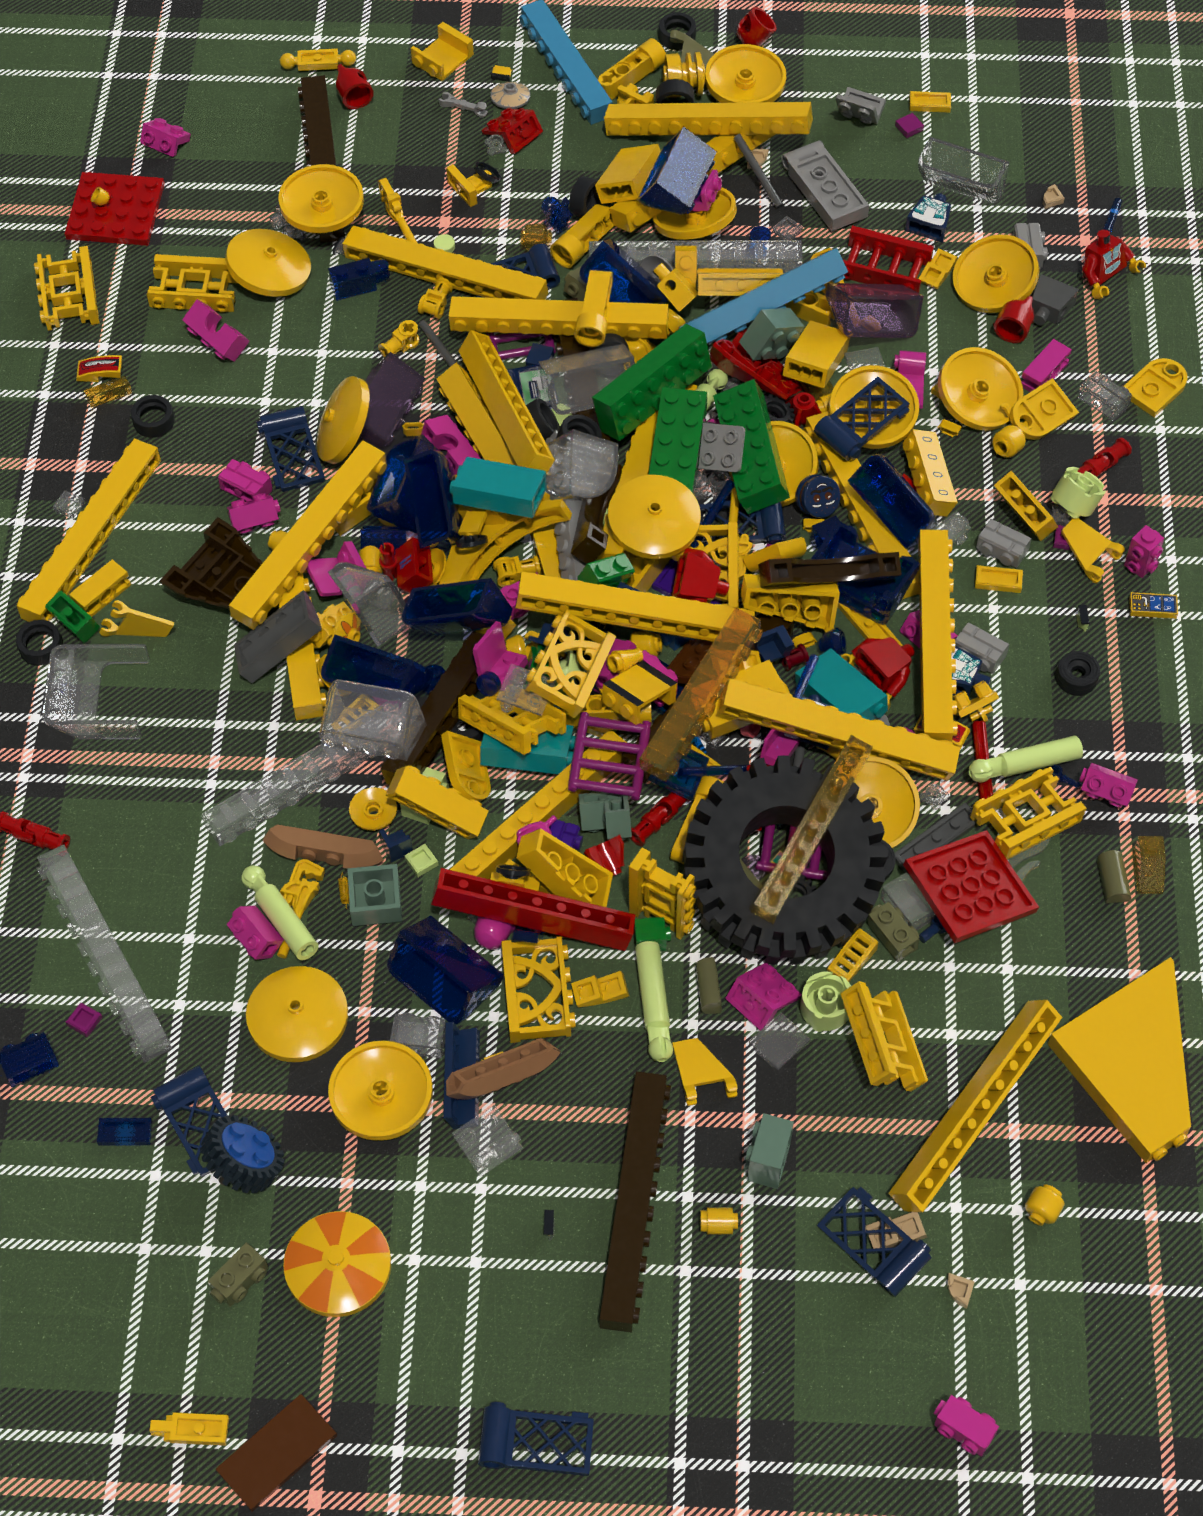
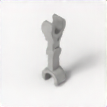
M443 92V99H438L441 107H459L462 110L474 111L481 118H484L488 113L485 110L487 104L484 102L474 104L466 100H459L448 92Z

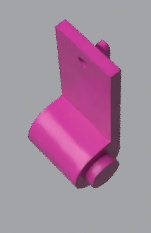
M900 350L899 355L894 357V368H898V372L913 385L919 399V408L923 409L926 352Z

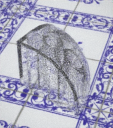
M574 429L547 443L555 461L546 474V493L564 500L583 501L604 494L612 486L617 474L619 460L618 443Z

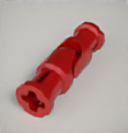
M1122 437L1118 438L1111 447H1105L1095 454L1092 459L1083 462V466L1077 472L1084 474L1087 471L1098 477L1102 472L1117 464L1120 458L1129 456L1132 453L1129 442Z
M673 790L667 797H662L651 808L650 812L644 814L641 817V821L634 828H631L632 837L630 839L636 845L642 847L645 844V840L652 833H657L661 825L666 824L672 819L685 802L692 800V795L687 797Z
M4 811L0 813V833L2 831L13 835L15 839L42 849L45 847L52 849L59 855H63L67 851L70 843L69 835L55 833L49 827L39 825L24 818L17 819L9 816V813Z

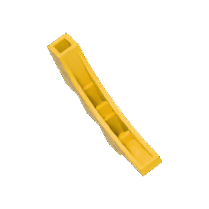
M563 499L541 501L533 518L507 514L509 518L506 524L483 525L479 535H487L488 542L485 544L466 548L452 545L446 561L445 572L437 588L447 603L468 602L473 587L482 573L511 544L537 529L554 523L570 521L572 512Z

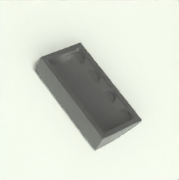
M304 590L234 644L239 674L249 682L253 683L322 629L317 612Z

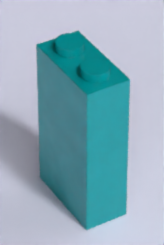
M466 457L463 465H460L458 468L456 479L452 480L450 484L453 504L528 518L534 517L547 489L546 471Z
M831 648L795 672L796 688L798 690L803 689V694L807 698L810 695H818L821 697L822 703L834 706L841 712L857 713L862 718L868 720L880 718L888 711L887 695Z
M566 725V733L562 735L559 733L555 735L548 730L539 734L538 744H531V752L525 755L484 733L480 747V765L559 774L572 763L573 752L571 751L574 750L576 736H573L574 726Z

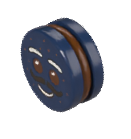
M809 475L799 483L796 490L797 506L804 514L817 518L828 517L834 513L840 502L839 486L832 478L827 476Z

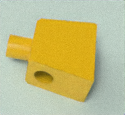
M661 263L652 271L661 281L657 284V287L679 312L698 295V291L676 268L670 272ZM669 280H673L676 283V287H671Z

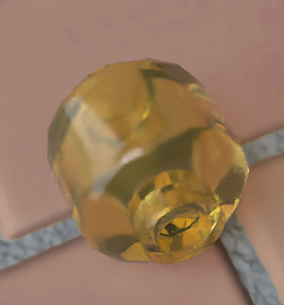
M528 224L524 230H521V244L527 251L536 244L548 246V243H552V232L547 230L545 224Z

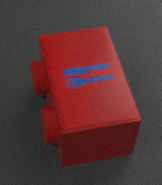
M412 537L395 550V556L398 560L396 567L398 588L411 594L425 589L433 583L430 545Z

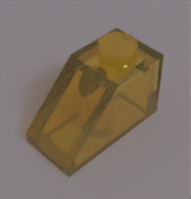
M1138 836L1134 848L1138 894H1163L1166 863L1164 837Z

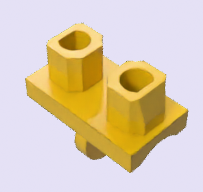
M632 83L626 87L620 85L617 88L619 93L618 104L654 103V95L647 91L640 95L639 89Z
M984 680L973 686L978 697L970 700L966 691L953 696V699L957 700L956 715H959L960 718L976 711L969 715L972 722L978 718L987 722L986 714L992 712L993 708L991 705L982 707L999 699L997 692L992 690Z

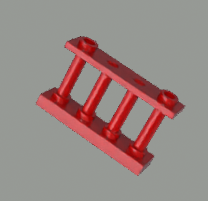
M852 225L848 244L852 249L847 261L843 260L848 270L844 274V279L918 297L921 280L917 279L921 266H926L928 262H931L934 246ZM860 249L873 252L868 266L855 263ZM881 254L893 257L888 271L876 268ZM901 260L913 262L909 276L896 273Z

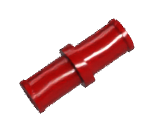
M385 542L383 543L384 549L382 545L379 547L381 554L379 564L383 569V578L386 581H393V575L395 579L397 578L396 567L398 560L394 555L393 544Z

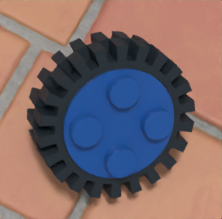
M227 1115L222 1119H217L202 1140L200 1153L204 1155L201 1158L203 1162H209L206 1166L208 1171L215 1170L213 1176L218 1179L221 1185L227 1186L231 1182L233 1183L232 1189L237 1191L241 1186L242 1193H248L249 1190H251L252 1194L257 1193L259 1190L263 1192L266 1188H269L282 1170V1165L284 1164L282 1157L284 1153L283 1150H279L281 1145L279 1142H272L275 1136L272 1133L267 1135L265 1133L267 1129L264 1126L258 1129L256 1127L258 1122L253 1120L248 1124V1118L242 1116L239 1121L238 1115H232L231 1118Z

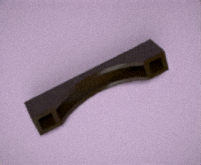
M606 455L589 470L571 554L586 564L594 562L606 549L609 535L603 530L604 515L611 496L620 481L623 466Z
M899 552L834 559H769L758 564L761 588L891 580L902 575Z

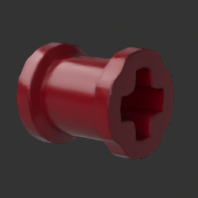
M800 643L797 645V648L792 649L789 656L781 658L780 661L783 668L789 671L795 665L809 663V655L805 646Z

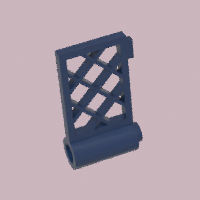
M535 244L526 253L490 263L546 279L548 289H552L560 283L558 271L549 248L545 244ZM519 262H527L524 269L515 267Z
M877 376L832 415L823 417L816 424L814 433L846 461L855 460L860 455V448L895 418L901 419L909 412L910 409L908 407L910 403ZM878 385L884 390V395H871V390ZM858 401H868V409L855 408V404ZM871 401H884V409H871ZM887 401H897L900 406L897 409H887ZM842 414H852V422H842L839 417ZM855 414H868V422H855ZM871 414H884V420L881 422H871ZM855 428H868V433L861 438L855 433Z
M303 406L259 416L260 421H256L259 434H264L276 471V475H273L276 489L281 488V491L285 492L324 482V473ZM298 433H306V438L303 442L293 439ZM281 438L285 442L279 448L273 445L271 440ZM289 443L299 447L295 454L285 450ZM303 449L312 453L308 461L299 457ZM281 455L291 458L287 466L278 463ZM295 461L305 465L301 472L291 469ZM310 467L318 471L319 475L308 477L304 474ZM287 473L297 477L294 482L284 484L283 479Z
M730 501L699 505L700 511H706L711 515L705 523L700 521V525H709L714 518L723 524H728L729 518L725 520L718 513L723 508L730 509ZM739 502L738 515L746 520L742 527L738 529L739 536L745 534L743 531L751 524L757 528L758 535L749 536V542L765 541L769 544L782 542L786 538L781 502L755 511L750 517L740 511L743 506ZM696 536V538H695V547H696V548H697L698 545H699L698 542H697V540H699V536ZM713 536V537H712V542L716 541L717 538H718V539H721V538H724V537H723V536ZM702 542L704 547L708 545V542Z
M197 1065L153 1089L154 1095L150 1098L156 1110L162 1109L188 1153L190 1159L186 1162L193 1175L199 1173L202 1178L214 1170L208 1171L206 1167L202 1168L199 1163L201 1142L209 1131L212 1117L222 1119L227 1114L211 1088L203 1070ZM209 1095L213 1101L211 1110L198 1109L199 1100ZM180 1110L191 1112L187 1124L176 1122L173 1114ZM195 1113L208 1116L205 1128L191 1125ZM180 1128L185 1129L184 1134L182 1133ZM189 1130L203 1133L199 1146L190 1144L186 1140ZM192 1149L198 1150L196 1156Z
M852 1187L817 1226L877 1280L887 1292L896 1297L932 1258L929 1254L931 1249L921 1239L917 1242L911 1239L870 1202L873 1197L862 1187L858 1190ZM855 1196L861 1201L862 1212L847 1213V1204ZM866 1207L872 1212H866ZM877 1216L881 1219V1230H866V1217ZM862 1217V1231H848L847 1218ZM843 1218L844 1232H832L826 1226L833 1219ZM885 1224L891 1229H885ZM885 1234H897L903 1240L897 1247L886 1248ZM867 1235H881L882 1248L867 1249ZM848 1236H863V1249L851 1250L848 1247ZM838 1237H844V1242ZM882 1253V1263L876 1270L867 1264V1254ZM857 1254H863V1259H861Z
M491 1402L483 1410L478 1465L490 1469L506 1467L589 1476L594 1419L588 1418L589 1413L572 1412V1416L514 1411L506 1408L504 1403ZM516 1419L528 1420L534 1428L522 1437L515 1428ZM548 1422L555 1423L561 1430L551 1440L541 1429ZM575 1425L587 1426V1434L579 1442L569 1433V1430ZM537 1431L546 1444L535 1452L526 1440ZM565 1434L574 1446L563 1455L553 1443ZM514 1435L519 1439L515 1444ZM586 1442L585 1451H584V1449L581 1447V1445H583V1444ZM520 1444H523L531 1454L525 1461L512 1460L513 1450ZM548 1447L559 1457L553 1464H545L538 1456ZM575 1450H578L584 1457V1468L572 1467L566 1458Z

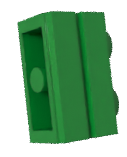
M620 553L587 563L577 578L583 582L603 584L617 588L620 582L626 584L635 570L626 554Z
M59 591L45 606L55 619L83 643L87 642L100 628L96 621L63 591Z

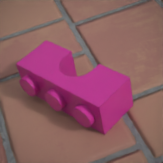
M197 299L182 319L188 325L187 330L195 336L200 335L202 337L200 341L207 347H214L216 349L214 353L223 360L228 358L235 362L249 343V340L237 329L226 323L216 332V326L222 317L209 305Z
M448 415L425 420L421 438L431 451L447 450L443 467L453 480H455L454 475L457 474L459 466L463 465L466 457L481 459L480 455L473 449L468 439L463 436L457 425Z

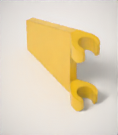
M1072 518L1061 531L1085 574L1094 583H1098L1104 574L1102 568L1092 565L1106 550L1113 559L1119 560L1125 551L1123 545L1110 541L1079 518Z
M116 600L113 602L112 607L118 608L119 611L113 609L110 615L113 618L124 617L117 626L112 620L103 619L101 625L107 626L108 629L101 628L99 633L102 636L167 637L174 626V622L130 609L122 601Z
M698 1038L672 1042L688 1106L697 1104L696 1086L724 1081L727 1097L733 1098L737 1096L738 1087L734 1076Z

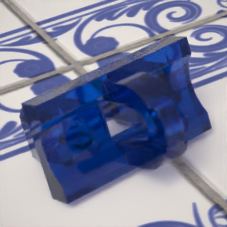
M551 196L543 200L541 209L546 215L543 226L547 230L552 227L557 234H560L568 229L569 224L567 222L572 218L573 214L568 209L570 201L567 197L563 198L561 203L557 198Z

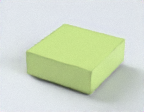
M426 844L404 855L406 862L417 877L439 865L438 860Z

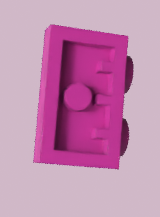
M352 541L343 543L337 558L311 559L306 568L320 596L361 594L370 575Z
M495 621L473 648L479 682L484 687L505 692L528 663L526 655L506 650L502 625L498 621Z
M764 963L738 976L725 999L762 1032L768 1028L778 1010L797 1001L802 994L793 984L784 979L774 967Z

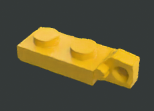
M173 1413L172 1415H166V1420H151L150 1433L151 1436L164 1437V1442L226 1446L229 1417L228 1415Z

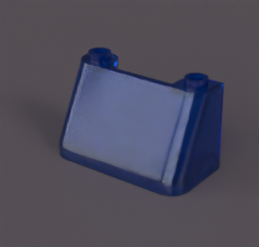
M839 521L811 559L855 557L876 554L877 552L859 544L856 529ZM901 556V576L891 580L837 583L840 592L838 602L876 623L885 625L892 618L916 576L920 563L910 556Z

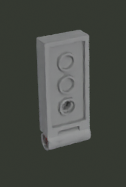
M820 140L781 156L784 168L789 170L788 175L831 231L868 217L869 204Z

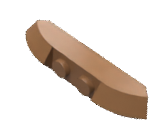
M278 824L270 828L263 838V842L271 850L281 856L294 860L300 857L310 861H323L330 865L341 864L343 868L368 867L384 861L378 847L372 840Z
M542 1038L536 1039L452 1072L446 1080V1095L455 1099H473L492 1091H497L502 1087L520 1082L541 1072L558 1057L561 1051Z

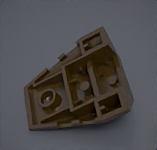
M217 517L203 532L205 543L181 569L173 565L159 582L177 595L229 609V604L263 562L256 557L252 548L245 543L236 528Z

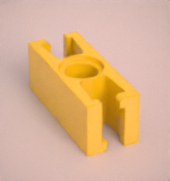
M813 291L805 294V299L794 303L792 300L785 304L786 308H791L798 318L807 322L811 320L830 326V317L834 320L837 316L838 301L818 292L813 293Z
M112 559L69 593V596L77 605L93 617L131 586V582L127 579L129 576L128 572Z

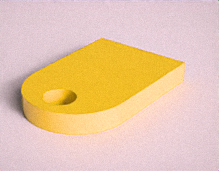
M1166 358L1153 360L1121 388L1120 395L1155 418L1183 392L1187 383V372L1180 363ZM1167 370H1173L1176 374H1169Z
M1052 378L1020 398L1014 404L1010 411V421L1012 425L1022 430L1025 438L1037 440L1073 419L1079 412ZM1020 419H1025L1029 423V427L1023 426L1020 423Z
M444 732L441 738L451 785L454 789L462 793L461 796L481 802L489 796L491 791L487 766L480 765V747L482 742L454 732Z

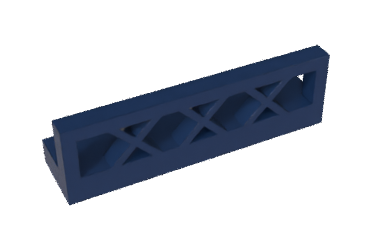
M447 1022L445 1031L443 1118L454 1130L478 1127L479 1097L455 1099L447 1096L446 1080L452 1072L479 1062L480 1031L477 1028L459 1030L454 1022Z

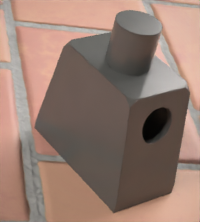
M1041 274L1032 297V307L1035 315L1034 322L1038 325H1044L1046 321L1054 324L1058 323L1076 304L1079 289Z

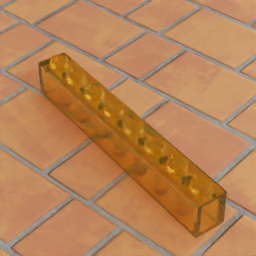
M734 609L639 758L641 770L665 782L670 775H674L677 772L680 764L679 760L682 756H686L689 753L692 745L691 741L695 736L698 737L704 726L703 722L714 713L715 703L719 698H722L725 684L730 678H736L739 672V665L742 661L745 662L748 659L753 643H757L763 633V630H761V619L740 609Z
M850 735L756 899L751 912L772 924L775 923L868 760L873 746Z

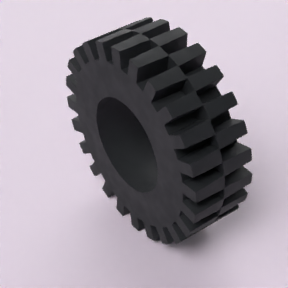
M778 756L774 766H766L764 758H759L752 761L749 771L743 772L741 767L738 766L729 771L726 782L722 784L717 780L710 787L706 800L701 799L696 807L694 818L688 828L683 851V878L687 879L689 874L695 876L694 886H696L694 898H696L693 909H699L702 913L700 922L707 932L712 928L720 933L718 942L727 949L732 942L742 947L740 956L752 960L755 953L765 955V963L770 965H777L781 958H790L791 965L802 964L808 955L814 954L816 960L828 955L833 946L837 945L838 948H841L848 942L853 932L857 931L858 928L861 929L879 897V892L887 872L883 870V867L888 858L887 846L881 845V840L885 833L881 821L873 822L872 816L875 807L869 799L861 803L856 798L859 791L856 783L850 780L843 786L836 782L839 771L833 767L828 766L823 775L813 771L815 760L803 758L800 767L790 766V756ZM787 824L798 827L809 833L821 846L827 861V879L818 889L801 897L781 898L767 894L756 887L745 874L740 861L739 846L748 835L767 825Z

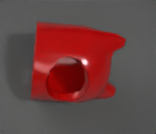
M753 7L739 22L736 35L742 44L762 46L777 28L773 19L764 10Z
M339 64L337 66L338 75L335 84L342 102L349 109H358L366 106L372 100L374 91L370 83L367 82L364 72L358 68H345Z
M1028 296L1024 300H1011L1003 305L994 322V330L1001 339L1010 343H1020L1025 340L1035 317L1032 307V296Z

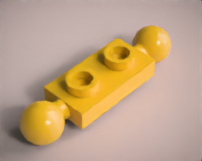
M338 48L297 51V57L290 53H285L280 58V64L284 69L289 70L298 65V71L337 69L339 63L345 66H352L356 62V55L353 51L345 50L338 54Z

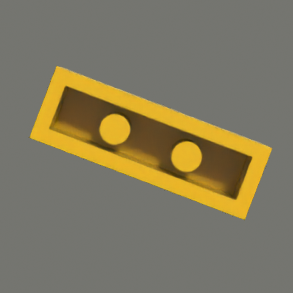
M1012 471L994 484L999 495L1040 541L1058 528L1054 518Z

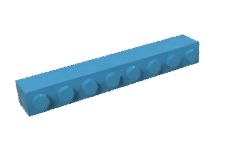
M538 0L521 6L519 19L522 27H526L530 39L536 42L538 51L544 54L547 64L551 65L554 69L556 78H560L565 91L570 93L573 103L580 108L582 117L586 118L590 125L603 121L608 105L613 104V102L544 0Z
M834 248L685 324L705 332L707 343L713 340L716 342L726 339V333L732 330L737 333L747 328L746 323L754 320L762 309L786 308V303L792 300L794 303L805 299V294L810 291L817 293L826 288L824 284L831 280L833 283L841 281L845 278L844 274L848 270L838 249Z

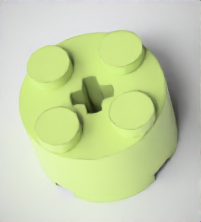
M1068 467L1054 488L1051 500L1067 509L1068 515L1078 519L1080 516H1091L1106 493V490H1102L1104 484L1090 472L1085 471L1082 474L1077 472L1079 468Z
M828 971L816 973L807 980L802 990L800 1010L804 1020L815 1031L835 1030L849 1020L840 993L851 987L850 983L844 977L833 975V972Z

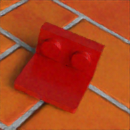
M507 108L501 112L497 119L490 120L481 131L485 135H502L510 153L515 154L541 134L543 129L534 110Z

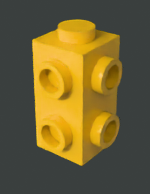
M344 601L336 606L331 604L322 614L317 612L322 629L310 639L318 648L326 644L331 646L332 633L337 621L346 612H352Z

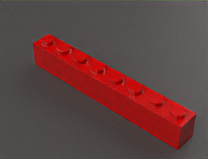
M441 868L439 871L431 903L433 906L626 951L633 936L636 914Z

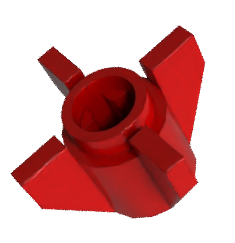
M798 393L785 402L786 404L789 402L791 404L790 408L794 409V425L798 427L806 424L807 417L822 413L815 403L814 396L810 393Z
M620 835L597 846L588 848L584 852L586 857L612 872L613 877L622 873L621 868L625 866L624 842Z

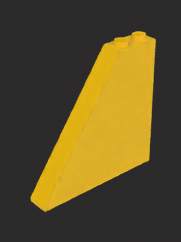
M1170 957L1053 1032L1048 1042V1046L1146 1164L1153 1159L1158 1161L1168 1153L1167 1150L1172 1146L1177 1148L1188 1140L1187 1134L1191 1128L1174 961Z

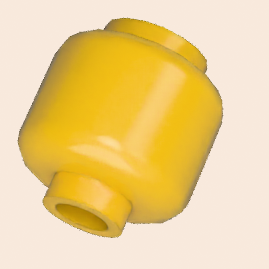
M1014 425L1005 426L992 439L995 452L1004 458L1015 456L1024 448L1026 442L1022 430Z
M642 630L634 631L631 634L629 641L633 642L641 651L646 650L649 654L658 657L659 652H662L660 634Z
M1047 1184L1035 1187L1025 1204V1210L1030 1215L1029 1220L1039 1226H1043L1044 1223L1054 1224L1065 1205L1062 1193Z

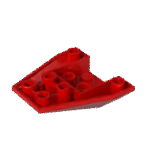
M747 329L740 331L732 342L721 339L712 345L709 354L710 360L725 374L744 382L755 379L760 389L784 400L803 391L798 380L782 376L784 366L777 358L753 360L739 342Z

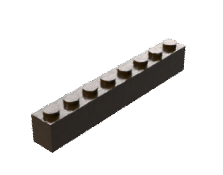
M472 631L463 642L461 649L453 657L451 664L445 673L441 675L439 682L429 693L423 706L418 709L415 718L406 727L404 734L394 745L388 758L382 763L380 770L387 785L391 784L397 769L408 765L416 767L420 770V774H423L442 745L441 735L446 731H451L459 719L458 698L463 695L474 696L480 687L473 648L485 634Z

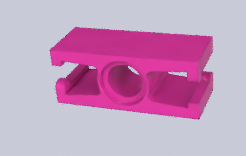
M1053 339L1023 371L1022 378L1024 380L1021 381L1023 388L1031 392L1050 379H1055L1069 364V359L1066 357L1071 354L1072 349Z

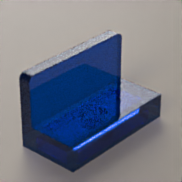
M363 525L361 528V549L369 545L375 546L378 549L382 545L384 549L383 543L389 542L394 546L395 555V550L407 542L409 527Z

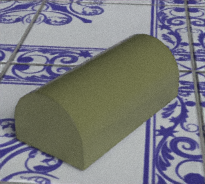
M1117 850L1101 853L1097 858L1105 902H1130L1131 893L1122 853Z
M703 958L696 962L701 1011L706 1014L721 1013L722 1003L715 958Z

